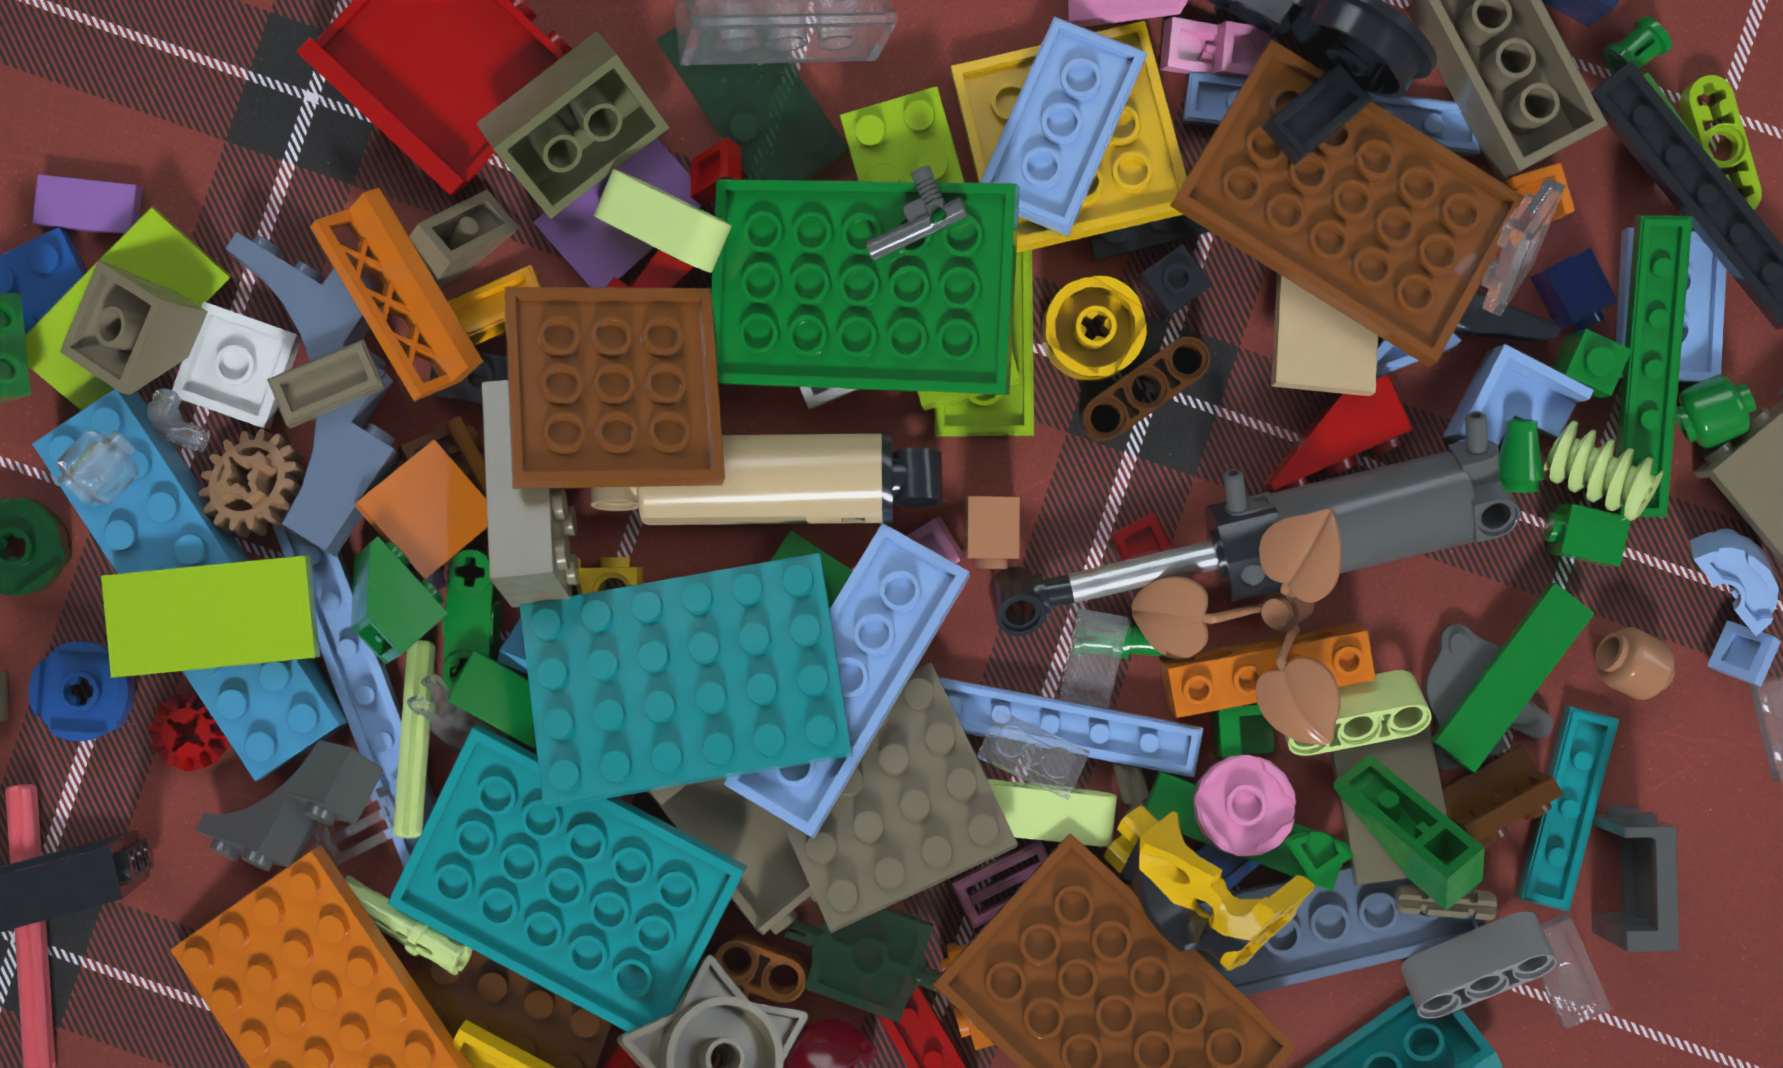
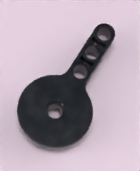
M1207 0L1279 41H1282L1291 27L1298 43L1319 64L1330 70L1340 62L1364 91L1381 97H1402L1414 79L1426 78L1437 64L1436 52L1426 36L1410 20L1382 0Z

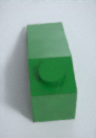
M1367 755L1334 782V789L1408 879L1446 911L1483 880L1485 847L1373 755Z

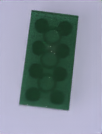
M713 0L656 39L658 46L720 138L723 140L728 137L741 147V168L749 180L807 181L849 152V148L749 0Z

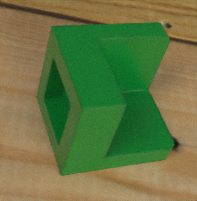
M1258 703L1211 711L1214 756L1228 758L1242 754L1271 753L1274 751L1273 726L1261 713Z

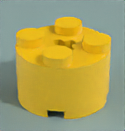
M1109 276L1084 277L1065 285L1048 306L1041 328L1042 346L1053 365L1065 375L1081 381H1102L1122 371L1138 356L1147 335L1145 315L1138 296L1125 283ZM1094 318L1101 321L1102 324L1099 331L1105 337L1096 336L1093 340L1088 339L1085 336L1087 329L1081 324L1082 321L1088 324Z

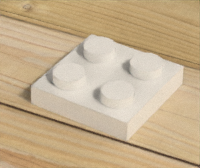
M203 301L201 308L208 311L189 357L181 363L170 396L265 429H271L278 404L267 379L292 369L302 341L301 335Z

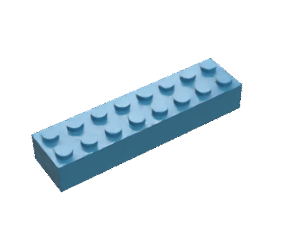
M114 389L32 444L118 574L250 561L232 532L228 533L213 523L214 519L203 512V508L208 502L199 497L198 492L202 490V487L139 392L128 395ZM315 658L183 671L255 781L277 773L313 749L318 740L325 741L349 725L334 686Z

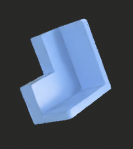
M1504 344L1487 350L1443 438L1452 443L1466 441L1465 417L1470 412L1479 411L1486 415L1488 440L1493 441L1498 446L1506 432L1507 419L1537 420V431L1555 439L1560 436L1576 403L1589 400L1594 390Z

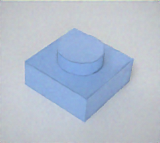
M1727 620L1707 666L1720 673L1761 687L1781 641L1763 632L1755 636L1748 627Z

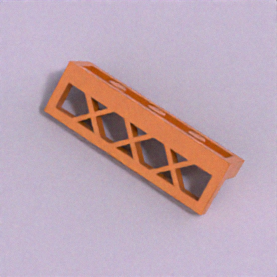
M380 188L363 192L349 209L313 222L310 226L312 232L414 401L461 382L483 362ZM348 225L358 242L357 250L354 251L341 245L332 230ZM362 269L379 277L384 286L382 295L366 288L360 278ZM388 312L404 319L410 329L408 338L391 330L386 321ZM414 356L429 361L438 377L423 383L413 366Z

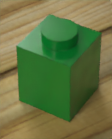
M1588 329L1566 335L1551 368L1593 389L1594 391L1589 400L1608 397L1612 395L1632 349Z
M1576 504L1556 505L1555 512H1551L1548 515L1544 525L1543 538L1545 541H1548L1545 553L1600 566L1620 567L1631 521L1623 515Z

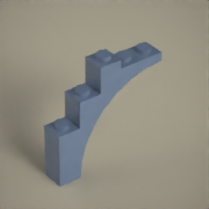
M236 232L225 249L241 265L264 281L282 301L301 334L309 362L363 340L369 331L368 323L334 268L324 283L321 284L325 278L320 273L301 261H298L295 267L289 265L279 258L282 251L259 235H256L253 241ZM361 275L360 278L366 288L376 292L378 287ZM372 352L370 353L386 389L316 418L313 452L301 490L282 523L334 557H336L363 516L354 504L387 478L401 460V455L391 447L396 439L371 423L368 424L365 430L362 429L393 383V380L383 370L387 363Z

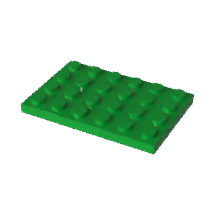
M716 179L715 217L732 225L712 271L711 300L718 384L1010 395L1020 186L1016 183L936 182L935 184H938V189H940L942 194L941 198H944L945 203L947 204L960 197L966 206L969 216L888 255L873 260L867 249L866 242L908 222L903 207L921 198L919 190L916 188L917 185L914 182ZM937 208L934 222L937 223L944 220L947 216L946 211L942 208Z

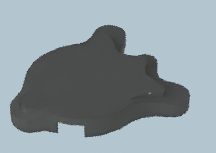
M1452 624L1441 630L1438 636V649L1433 657L1435 660L1429 669L1427 678L1423 679V696L1434 719L1436 732L1501 647L1477 637L1464 625ZM1529 700L1509 728L1540 739L1546 737L1552 731L1553 720L1549 714ZM1503 736L1489 755H1498L1503 751L1505 746ZM1434 744L1437 767L1451 770L1459 765L1456 760Z

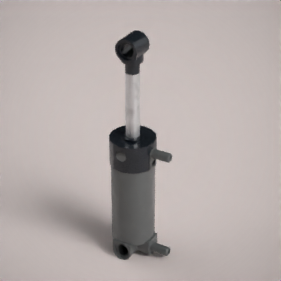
M1473 411L1465 417L1466 441L1448 445V451L1277 492L1269 493L1267 491L1246 496L1243 472L1238 469H1229L1223 474L1226 501L1205 507L1207 541L1045 580L1042 573L1033 574L1025 568L1008 567V569L999 571L992 578L989 584V596L999 628L1012 636H1026L1040 628L1046 617L1052 616V608L1145 587L1165 577H1187L1215 570L1228 602L1280 591L1282 583L1270 579L1262 569L1259 547L1266 530L1274 523L1290 516L1312 513L1326 508L1334 510L1341 534L1342 560L1340 574L1460 545L1502 537L1516 527L1521 513L1518 505L1500 481L1499 448L1496 443L1487 438L1486 415L1479 411Z

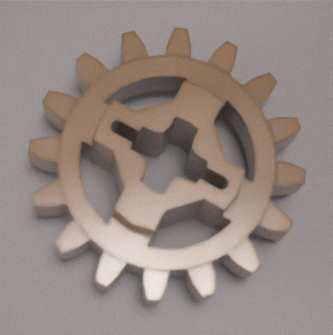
M259 429L256 437H254L247 431H242L239 444L235 445L227 439L223 442L226 452L222 456L211 454L209 459L215 464L213 471L202 472L200 476L209 482V486L200 490L198 494L200 498L208 502L203 508V512L214 519L213 523L228 533L234 532L242 538H247L251 531L262 537L266 535L268 523L271 522L279 528L283 526L281 515L285 510L289 512L294 496L298 495L302 487L298 484V480L305 477L307 470L299 465L304 458L303 455L292 447L293 444L279 434L273 436L265 429Z

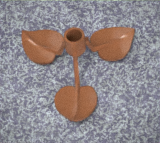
M1332 508L1290 516L1274 523L1266 530L1259 547L1261 566L1270 579L1280 582L1282 585L1280 591L1268 594L1263 601L1215 614H1205L1208 607L1206 590L1196 581L1180 576L1161 578L1138 592L1131 605L1132 616L1154 649L1164 656L1173 659L1190 658L1205 647L1208 641L1206 623L1214 624L1254 613H1261L1264 622L1269 627L1277 631H1285L1286 636L1276 657V664L1279 670L1265 672L1256 682V698L1260 711L1275 729L1296 741L1307 744L1326 745L1334 740L1335 725L1340 710V692L1333 673L1326 665L1309 657H1299L1287 664V657L1294 639L1301 632L1298 624L1311 616L1314 610V602L1326 597L1333 590L1339 578L1342 543L1337 517Z

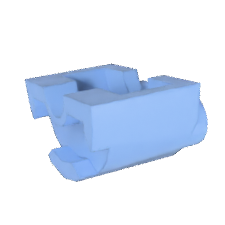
M1720 529L1716 532H1708L1691 539L1690 545L1693 560L1715 587L1721 584L1732 585L1729 590L1736 599L1733 602L1734 610L1755 636L1759 635L1773 620L1772 614L1778 603L1779 593L1774 570L1765 551L1750 538L1742 536L1732 529Z

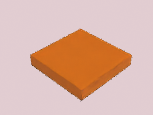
M435 439L354 504L386 542H393L403 551L410 562L408 567L420 581L426 580L488 527L487 499Z

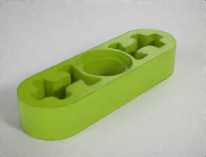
M1716 75L1704 76L1688 85L1681 94L1680 109L1684 123L1721 171L1735 165L1737 166V172L1725 176L1737 190L1742 189L1744 199L1755 210L1761 201L1762 189L1733 89L1722 77ZM1704 93L1706 95L1714 94L1716 103L1710 107L1708 105L1699 106L1697 97ZM1721 117L1723 118L1724 123L1704 130L1703 124L1711 120L1713 122ZM1713 135H1723L1730 140L1732 154L1727 161H1719L1711 155L1709 141Z

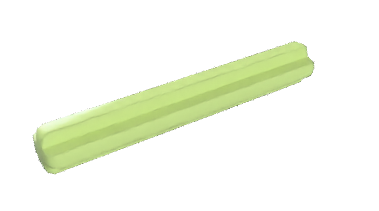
M418 640L407 650L393 834L396 837L407 839L418 838L423 830L436 652L435 644L425 640Z

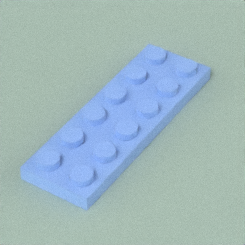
M882 523L830 608L853 756L728 777L724 785L814 839L970 578V572Z

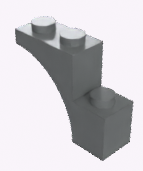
M318 740L303 764L275 792L260 802L240 811L227 814L204 813L195 831L212 841L209 847L211 851L227 859L237 861L241 854L242 860L265 871H270L273 864L290 868V865L300 859L318 822L332 825L334 820L338 819L352 824L357 823L384 770L351 747Z

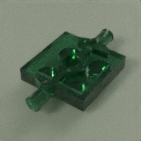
M886 907L832 933L826 921L821 924L820 928L796 919L788 926L784 938L813 947L812 967L804 989L898 1023L901 1021L909 997L916 991L918 985L939 992L932 984L943 972L925 966V949L933 929V923Z

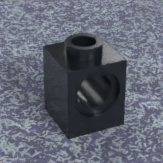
M1184 244L1142 272L1135 280L1162 321L1212 286Z

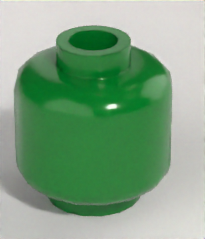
M1719 374L1687 387L1680 392L1675 420L1688 443L1696 441L1704 448H1712L1747 432L1750 428L1749 413L1755 411L1757 407L1749 388L1744 382L1735 385L1727 376Z

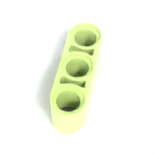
M616 169L612 170L593 215L687 264L710 273L713 271L732 227L731 224Z
M1393 670L1375 674L1376 680L1339 687L1340 710L1335 725L1334 740L1326 745L1307 744L1291 739L1286 735L1284 736L1289 749L1294 754L1301 756L1315 755L1418 734L1430 724L1432 718L1431 711L1415 676L1405 670Z
M987 779L1014 837L1061 842L1071 833L1083 845L1110 846L1112 844L1117 802L1116 794L1096 790Z

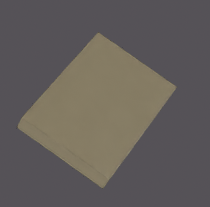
M1429 725L1423 731L1409 737L1330 752L1335 781L1367 755L1371 754L1447 816L1434 746L1430 741L1432 736ZM1338 794L1346 842L1350 844L1349 848L1355 855L1350 859L1354 886L1408 879Z

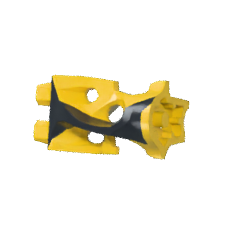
M1143 805L1138 806L1121 820L1117 830L1123 835L1113 841L1103 856L1120 873L1118 878L1138 896L1146 916L1170 944L1180 952L1190 950L1206 951L1228 971L1233 970L1239 965H1245L1271 937L1294 918L1298 907L1316 887L1308 878L1296 875L1269 897L1265 896L1263 899H1239L1228 891L1225 880L1221 876L1222 869L1199 857L1185 844L1181 835L1178 813L1172 811L1158 821ZM1197 899L1206 902L1212 908L1213 913L1204 909Z

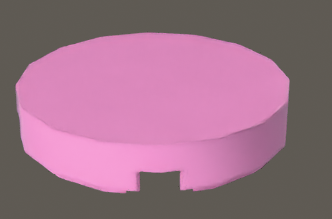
M1251 755L1230 756L1210 766L1198 781L1193 797L1195 821L1204 838L1219 851L1237 857L1262 855L1278 847L1291 832L1295 819L1293 818L1295 813L1294 805H1296L1295 792L1285 773L1271 761Z

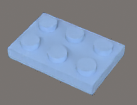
M1634 228L1624 229L1621 234L1616 342L1625 346ZM1695 231L1691 232L1679 382L1699 383L1721 374L1727 270Z

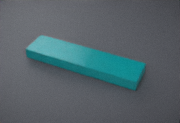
M1565 705L1547 774L1555 778L1564 795L1551 801L1552 808L1535 820L1516 893L1518 898L1565 911L1570 910L1619 719Z

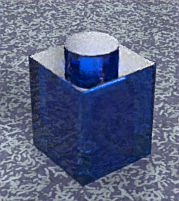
M1591 247L1530 277L1553 323L1558 324L1560 328L1574 324L1577 331L1583 330L1605 319L1606 317L1602 309L1618 302Z

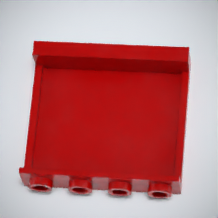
M353 0L316 41L309 37L296 52L447 193L455 198L497 154L476 123L570 52L572 48L553 30L545 36L532 23L537 15L522 0Z

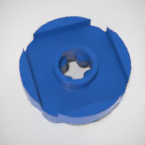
M94 641L62 644L53 649L55 651L51 652L45 660H41L34 668L29 682L30 706L36 717L41 716L44 723L50 727L47 730L55 736L69 741H88L103 737L125 724L135 700L134 676L111 678L107 645ZM82 677L87 679L89 685L93 687V696L88 697L86 705L80 704L79 695L72 694V685L81 684Z

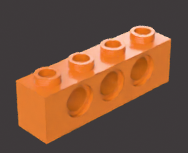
M1354 622L1300 632L1295 637L1287 657V664L1299 657H1309L1321 662L1333 673L1338 687L1376 680L1368 630ZM1286 635L1204 650L1185 659H1159L1167 707L1176 718L1257 703L1256 682L1265 672L1279 670L1276 664V657Z

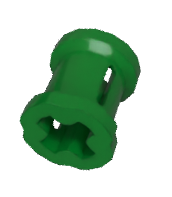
M1642 16L1634 23V30L1618 44L1610 43L1602 50L1603 61L1613 74L1629 61H1632L1640 71L1656 55L1664 56L1672 49V40L1659 22L1649 16Z

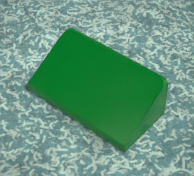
M473 649L448 689L447 700L536 749L529 680Z

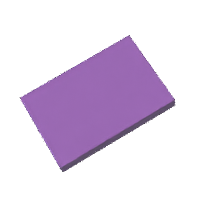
M658 138L654 139L616 169L701 210L704 208L690 197V175ZM611 173L552 219L544 212L533 222L590 287L605 288L614 276L622 281L657 250V248L593 216Z

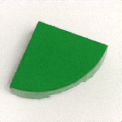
M1295 831L1288 834L1284 839L1285 844L1306 877L1312 883L1355 856L1346 844L1322 831Z

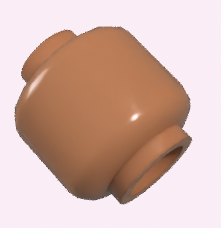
M1625 627L1607 635L1599 644L1595 654V662L1601 681L1610 688L1634 699L1647 700L1658 695L1671 684L1675 675L1674 653L1670 645L1635 627Z

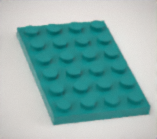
M820 553L571 596V599L520 605L543 806L546 808L853 756L823 561Z
M478 724L471 729L387 904L628 1032L674 1012L748 866L618 797L554 808L544 807L537 755Z

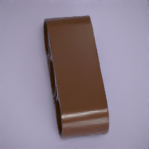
M1181 337L1173 341L1084 406L1079 416V426L1083 434L1095 442H1108L1126 432L1207 372L1210 365V352L1207 346L1200 339L1194 337ZM1184 348L1194 354L1196 367L1192 374H1183L1175 369L1172 357L1176 349ZM1145 377L1154 383L1156 396L1151 403H1141L1134 398L1132 384L1136 378ZM1097 406L1109 407L1116 416L1115 427L1109 433L1097 431L1091 423L1092 410Z

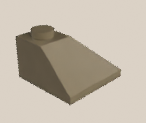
M98 260L60 352L122 394L131 395L189 357L208 311L173 290Z

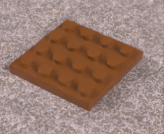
M505 287L504 306L512 489L722 486L725 480L711 288Z

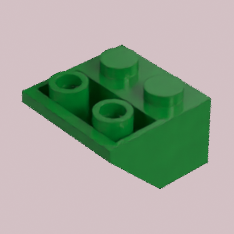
M376 537L354 558L351 629L384 664H387L407 651L443 619L448 612L441 606L445 602L441 593L429 581L423 579L419 582L407 569L410 562L403 551L393 542L388 541L385 544L379 537Z

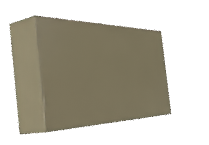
M364 340L267 379L286 426L290 429L386 389Z

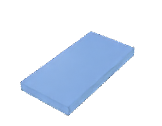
M1054 16L980 183H1016L1020 186L1018 216L1069 236L1146 61L1147 52Z

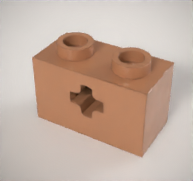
M966 497L965 558H975V568L1008 569V559H1019L1020 497Z

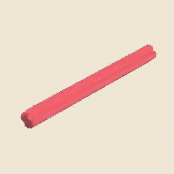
M17 784L7 787L5 796L11 864L41 856L42 854L37 787L34 784ZM46 920L14 929L23 1068H56Z

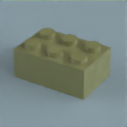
M597 31L476 123L493 150L550 219L612 173L613 169H617L670 128L618 55Z

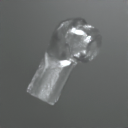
M165 388L156 390L153 393L152 402H149L147 405V415L156 435L164 441L202 453L208 443L210 431L183 420L182 414L178 409L181 404V397L177 392Z

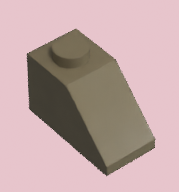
M485 190L418 223L409 238L441 289L466 275L512 236L519 226L492 194Z

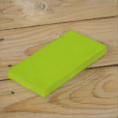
M153 205L99 259V261L109 263L173 290L200 307L203 301L207 302L231 277L226 270ZM98 261L25 334L28 367L81 411L115 389L60 352Z
M1032 250L1016 254L1012 352L1020 376V384L1010 387V395L984 394L935 408V437L1034 436Z
M311 555L101 576L111 678L320 657Z

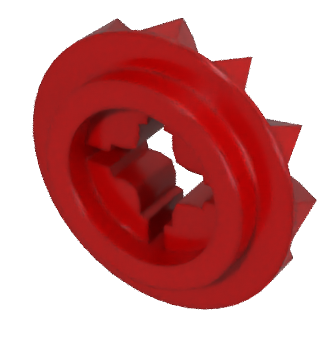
M184 692L171 696L170 699L155 709L156 715L148 730L152 733L154 743L152 750L159 753L165 760V765L173 766L184 772L201 770L216 763L227 750L229 745L228 739L197 692ZM199 717L196 722L198 725L195 727L194 732L200 736L199 739L202 742L191 740L179 746L183 732L178 728L176 722L187 724Z

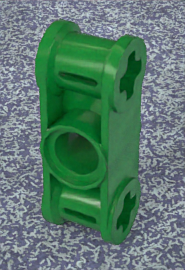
M470 549L461 551L454 555L448 565L447 593L444 606L448 614L443 618L442 624L444 638L442 676L448 689L460 672L461 665L465 664L473 649L497 662L502 619L500 591L490 580L489 551ZM476 563L477 567L484 568L485 574L484 577L476 578L474 582V577L466 576L465 569L466 566H472Z

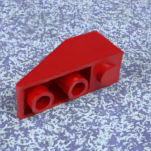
M1389 375L1376 378V393L1371 396L1340 394L1331 398L1263 483L1264 491H1274L1277 489L1281 491L1310 484L1307 478L1308 475L1325 469L1328 476L1344 471L1356 465L1353 456L1370 449L1373 456L1400 446L1401 442L1398 436L1411 431L1412 427Z

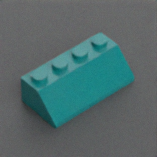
M1409 994L1303 1068H1503L1496 1051L1462 1009L1438 1018H1422L1418 1015Z

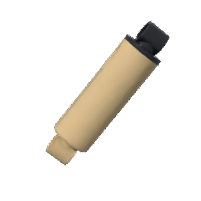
M892 434L722 435L725 480L722 486L591 488L590 506L608 511H627L638 508L641 521L647 525L893 523V504L906 508H928L943 503L942 453L930 448H906L892 453Z

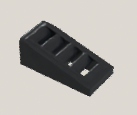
M1475 292L1453 333L1543 342L1557 338L1561 328L1556 323Z

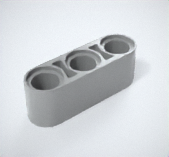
M1518 912L1416 953L1407 958L1402 963L1400 969L1418 1015L1422 1018L1430 1019L1445 1016L1549 973L1556 966L1557 958L1538 917L1532 912Z

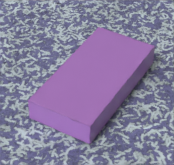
M38 174L32 224L41 227H61L69 230L124 235L139 220L143 188L131 184Z

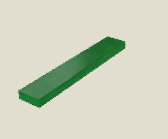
M1635 215L1625 347L1632 349V352L1622 374L1616 457L1618 458L1630 447L1634 449L1633 466L1637 467L1647 457L1653 459L1651 475L1656 476L1663 471V476L1655 493L1638 517L1667 518L1693 216ZM1625 503L1616 511H1611V513L1624 516Z

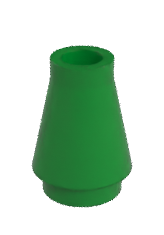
M1507 419L1506 432L1499 452L1500 481L1508 492H1538L1539 480L1545 479L1537 432V420Z

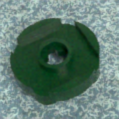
M0 498V593L6 596H26L39 593L58 579L63 568L72 558V548L68 543L65 526L51 508L38 500L30 498ZM12 534L16 538H24L25 554L22 558L19 556L9 557L6 553V550L11 546L8 538Z

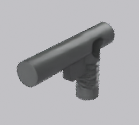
M930 166L918 168L911 173L921 198L903 207L908 222L866 242L867 249L873 260L888 255L969 216L966 206L960 197L947 204L944 198H941L942 194L940 189H938V184H935L936 180L933 179L934 175ZM937 208H942L946 211L947 216L944 220L935 223V211Z

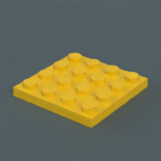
M1145 21L1096 32L1147 52V57L1070 235L1066 236L1018 216L1017 253L1183 215L1172 208L1170 204L1187 176ZM1041 45L951 66V76L978 183L981 182Z

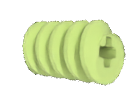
M1572 421L1552 446L1544 465V471L1550 468L1549 478L1556 484L1561 483L1569 476L1568 488L1574 493L1581 491L1587 486L1586 497L1592 502L1598 501L1606 494L1605 507L1610 511H1616L1625 503V518L1630 521L1635 520L1641 515L1661 481L1663 471L1656 476L1651 475L1653 459L1647 457L1637 467L1633 466L1634 449L1630 447L1618 458L1613 456L1615 440L1609 439L1599 449L1594 447L1597 431L1593 429L1581 440L1576 438L1578 422Z

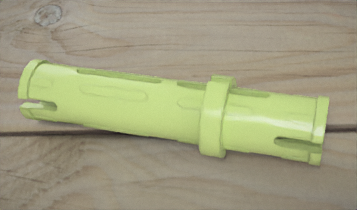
M346 876V882L378 929L405 945L406 952L415 957L422 955L453 975H457L458 971L461 972L472 955L473 949L388 905L389 898L368 888L354 877Z

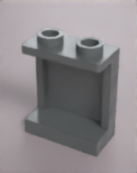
M1609 805L1607 806V814H1594L1592 825L1620 836L1621 912H1592V932L1627 952L1679 951L1677 827L1657 820V813L1639 811L1638 806Z

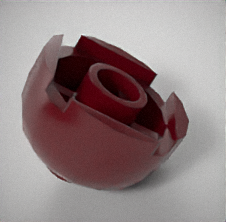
M825 1019L811 1027L807 1023L804 1024L784 1060L783 1068H854L861 1060L868 1067L874 1060L878 1050L867 1036L853 1024L840 1019Z

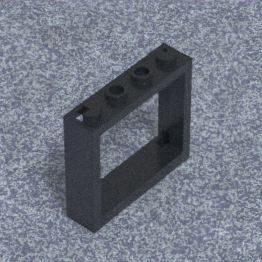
M137 830L0 866V932L125 898L149 878L148 869L154 868L153 855L149 851L147 839L139 841Z

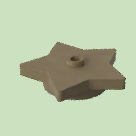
M712 955L701 957L674 1012L620 1035L617 1038V1042L641 1068H713L711 1065V1054L714 1049L718 1050L721 1055L720 1064L716 1068H783L784 1060L806 1023L808 1014L804 1011L750 1002Z

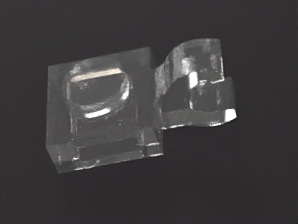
M429 675L420 682L430 691V702L420 694L412 696L407 700L409 708L416 714L426 717L430 721V730L458 754H460L474 726L479 724L496 733L484 723L485 721L447 700L448 688L443 679L438 675Z

